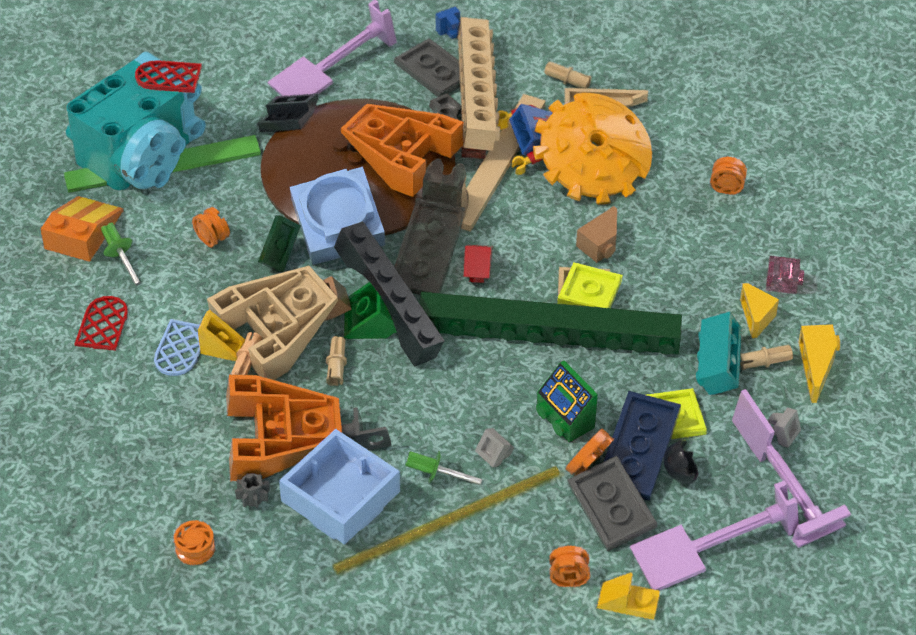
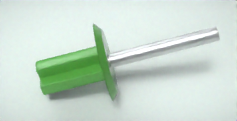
M113 223L102 226L101 232L108 243L104 250V256H120L134 284H140L136 273L125 255V252L132 245V239L121 238Z
M412 451L408 453L405 466L429 473L428 483L433 481L438 471L481 485L482 479L440 466V451H438L435 459Z

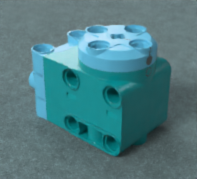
M149 52L141 53L130 63L71 100L66 106L69 119L66 136L73 142L76 164L83 169L88 168L105 180L107 185L114 190H124L130 185L138 189H148L153 186L156 188L163 187L168 182L170 174L176 167L185 146L200 137L206 128L205 121L194 114L193 102L199 98L202 91L199 83H197L195 93L150 90L138 85L135 80L137 68L145 62L160 60ZM147 67V68H145V69H143V70L146 72V71H148V70H150V69H152V68H151V67ZM163 67L159 69V71L161 73H164L168 71V69L166 67ZM181 68V69L177 70L176 72H177L178 74H181V73H183V70H182V68ZM153 72L149 74V76L151 78H154L158 76V74L156 72ZM170 73L166 75V77L168 79H171L175 77V75L173 73ZM188 76L182 77L186 81L191 79ZM143 77L140 80L142 82H145L148 79L146 77ZM160 78L155 82L161 84L165 82V80ZM178 79L172 83L177 86L182 82Z

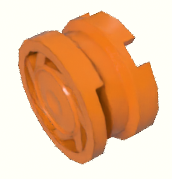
M722 157L716 160L713 164L710 179L712 188L719 193L731 195L741 192L746 179V165L735 157Z
M213 207L204 210L203 214H198L192 219L193 228L197 236L208 247L217 245L218 240H225L230 235V229L225 218L221 219L218 216L220 212Z
M198 520L188 521L176 529L174 533L175 551L177 557L183 563L200 565L207 562L215 552L214 535L208 524Z
M563 546L552 551L549 556V563L551 565L550 579L554 584L560 587H578L587 583L590 579V568L588 566L589 554L586 550L577 546Z

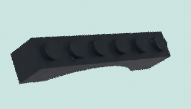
M362 221L341 228L334 245L335 250L347 267L362 274L379 293L394 322L400 346L415 367L435 359L444 343V339L367 226Z

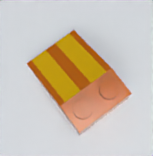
M77 196L54 210L41 227L44 249L90 262L105 240L101 227L107 226L109 223L115 224L122 214L123 208Z

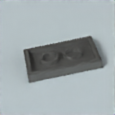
M430 38L394 58V64L437 97L449 94L460 87L459 60Z
M617 456L567 480L568 486L607 551L657 528L656 520Z

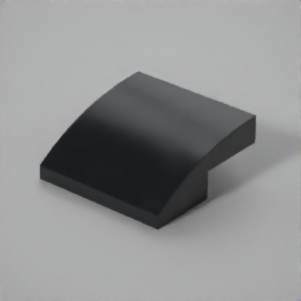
M318 93L276 96L266 104L268 114L257 123L259 132L302 129L315 110L319 98Z

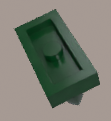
M275 215L258 263L277 272H284L301 225L281 215Z

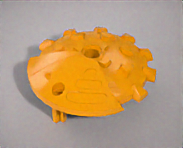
M578 93L573 96L575 101L562 105L559 100L553 102L548 108L552 115L548 118L547 122L539 119L534 132L541 134L540 146H533L535 160L543 159L549 170L543 174L551 185L558 181L569 189L567 196L571 199L580 201L582 195L595 197L597 205L611 203L609 196L620 192L624 197L633 194L636 189L631 184L637 176L643 179L646 178L652 162L651 142L645 127L638 117L622 103L596 93Z

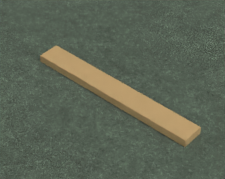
M523 94L515 109L520 104L534 105L543 110L545 100ZM510 121L509 126L501 130L499 141L494 142L493 151L489 150L450 214L448 225L470 232L475 226L510 167L513 158L520 150Z

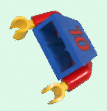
M520 104L517 109L511 110V113H507L504 110L498 111L499 121L497 126L500 127V130L506 129L510 121L522 155H527L525 158L516 156L512 160V168L520 165L515 170V174L518 175L526 171V165L530 163L533 165L543 160H535L533 146H540L541 134L534 132L539 119L547 122L548 118L552 115V112L539 109L534 105Z

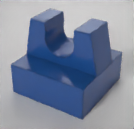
M455 6L436 13V31L438 34H447L451 39L458 37L457 29L460 26V11Z

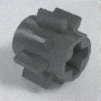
M247 473L242 480L237 479L236 500L242 499L243 507L248 505L258 508L262 501H268L269 481L262 482V474Z

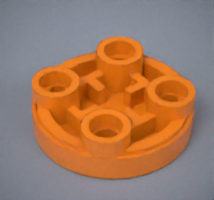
M603 428L600 429L576 454L565 469L573 476L586 471L604 453L605 449L614 439Z

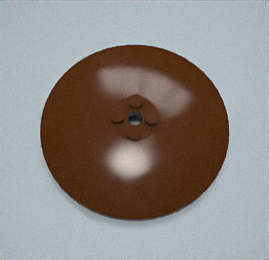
M344 99L316 106L312 116L300 130L276 131L266 145L262 155L261 180L265 193L273 206L287 219L299 224L291 200L290 187L316 180L323 175L344 169L349 171L363 167L386 236L420 223L442 205L454 183L456 173L455 154L449 158L429 150L422 157V159L426 160V184L413 197L393 190L359 152H353L356 149L341 133V128L366 104L413 109L385 100Z

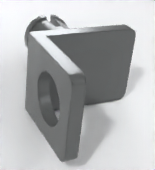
M357 407L353 408L354 419L352 423L341 425L344 435L350 439H356L359 445L367 450L392 445L387 427L363 431V422ZM374 435L383 437V440L379 442H371L368 439Z

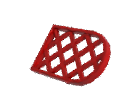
M161 60L148 61L137 68L135 80L139 86L145 89L195 93L202 64ZM147 67H151V68H152V69H150V70H148V71H146V72L143 70V69H145V68H147ZM166 67L168 71L161 73L159 69ZM181 68H183V69L185 70V72H183V73H181V74H178V73L176 72L177 70H179V69H181ZM156 72L158 76L151 78L149 74ZM173 73L175 77L168 79L166 75ZM189 74L192 77L191 79L186 81L182 78ZM146 77L148 80L142 82L140 79ZM160 78L165 80V82L161 84H158L155 81ZM179 79L182 83L175 86L172 82Z
M103 296L92 301L85 311L74 343L75 346L116 351L127 320L128 308L126 303L114 296ZM101 301H104L107 304L101 308H98L96 306V304ZM120 303L123 307L116 310L113 305ZM93 307L95 311L89 313V311ZM110 308L113 312L105 316L102 311ZM125 311L124 316L122 317L119 313ZM98 313L102 318L94 322L91 316ZM116 315L120 320L112 324L108 319ZM88 319V321L91 324L85 326L86 320ZM103 321L109 325L103 329L97 326V324ZM121 324L118 331L115 326ZM94 327L97 332L89 335L86 330ZM112 329L115 334L107 337L104 332ZM83 333L86 336V338L80 340V337ZM98 335H101L104 338V340L96 343L92 339ZM116 338L115 343L113 345V343L110 340Z

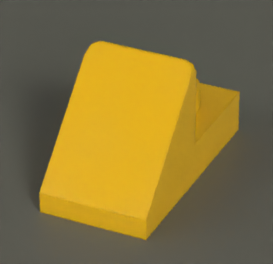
M627 573L603 582L597 605L598 609L652 620L655 619L660 596L659 590L632 585L633 573Z

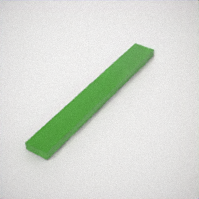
M255 135L186 148L180 154L178 163L172 172L259 156L261 151ZM88 168L64 172L68 193L107 185L105 180Z

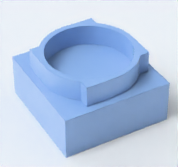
M363 167L349 171L347 169L323 175L316 180L290 187L291 200L299 225H301V232L312 265L341 258L334 248L341 228L362 221L380 246L385 245V232Z
M335 429L279 480L281 501L307 518L320 531L332 539L336 538L345 545L356 533L374 520L383 511V508L400 492V471Z

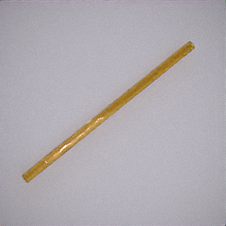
M556 466L548 468L332 564L333 570L337 575L556 478L560 476L559 470Z

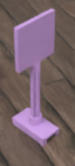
M373 0L368 4L372 23L366 26V30L317 65L312 64L303 56L267 82L268 85L281 96L321 93L333 84V80L323 72L370 38L378 37L389 47L397 43L390 10L386 9L381 12L378 1Z
M747 390L741 391L732 422L760 462L764 461L767 456L782 481L785 480L787 483V488L793 497L796 498L807 522L798 525L792 540L799 548L845 527L846 524L843 519L851 515L848 508L843 505L823 514L819 507L813 504L781 455L772 446L771 442L775 431Z
M785 480L774 484L775 505L765 508V511L694 541L689 539L681 524L631 545L630 549L651 589L662 590L705 572L706 568L698 555L699 552L768 523L774 524L780 521L788 536L793 535L799 525L798 502L796 498L788 500L787 483Z

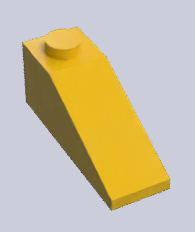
M833 324L801 326L798 343L811 403H817L834 362L835 353L840 350V337L835 335Z

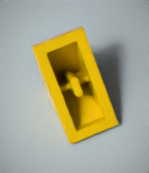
M743 283L740 302L751 337L757 338L776 317L779 299L748 283Z
M211 310L206 311L198 328L200 353L237 361L236 354L242 348L245 339Z

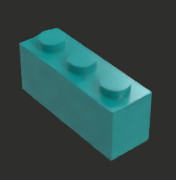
M730 311L701 320V331L698 334L700 350L697 352L699 365L696 372V380L699 386H703L709 395L739 388L742 327Z

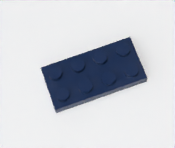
M628 391L612 436L614 440L609 445L604 462L617 456L642 499L651 501L664 462L663 457L669 447L681 411V404Z

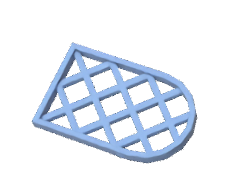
M170 319L154 356L155 366L161 373L169 376H178L187 373L193 368L200 355L198 332L194 330V328H199V324ZM176 324H177V325H182V326H185V327H182V328L179 329V328L176 326ZM171 326H173L175 331L169 333ZM190 329L193 334L184 337L181 332ZM178 334L181 339L172 342L170 337ZM195 337L198 343L190 346L187 340ZM167 339L169 344L163 346L165 340ZM184 342L186 348L178 351L175 345ZM199 346V348H198V350H197V352H196V354H195V352L193 351V349ZM172 347L175 353L166 356L164 350ZM190 351L192 356L184 359L181 354ZM159 353H161L163 358L157 360ZM178 356L181 361L172 364L169 359ZM166 361L169 366L162 369L158 364ZM182 364L185 366V369L180 371L175 369V367Z

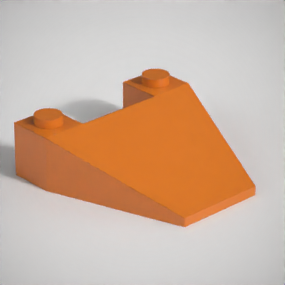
M366 104L341 128V133L391 189L413 197L426 184V160L422 159V157L430 150L451 158L463 146L464 122L443 114Z
M229 375L226 393L227 416L254 417L256 438H232L229 457L230 481L242 480L247 473L262 474V479L298 464L335 429L342 433L339 398L257 375Z

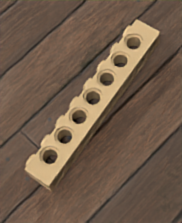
M461 17L458 31L462 122H464L463 148L493 151L494 141H499L500 127H497L499 112H496L498 98H495L497 84H494L496 70H493L495 64V56H493L494 43H492L493 30L489 29V20Z

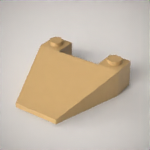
M310 266L229 286L209 297L207 302L209 310L215 313L232 329L248 323L256 333L262 336L263 340L248 348L252 368L259 376L275 380L289 372L338 302V297Z

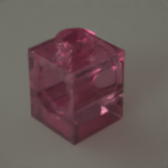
M770 256L765 291L796 294L798 285L803 286L804 270H800L801 259Z

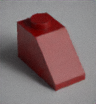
M465 246L463 277H469V282L484 283V278H490L493 246Z

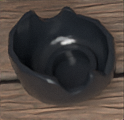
M679 439L667 448L663 457L664 466L667 473L677 482L690 484L696 481L699 472L697 465L692 459L693 452L683 450L687 441Z

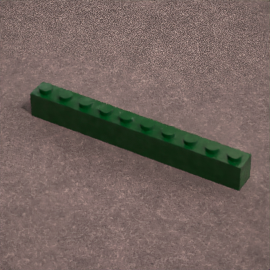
M421 292L419 304L438 332L443 334L476 336L482 339L487 337L499 338L506 341L522 340L531 343H555L561 346L567 344L585 348L600 347L610 350H634L640 353L679 354L682 314Z

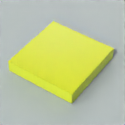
M573 262L558 296L557 304L611 308L622 283L623 275Z
M693 388L647 394V396L681 404V411L671 439L706 435L707 429Z

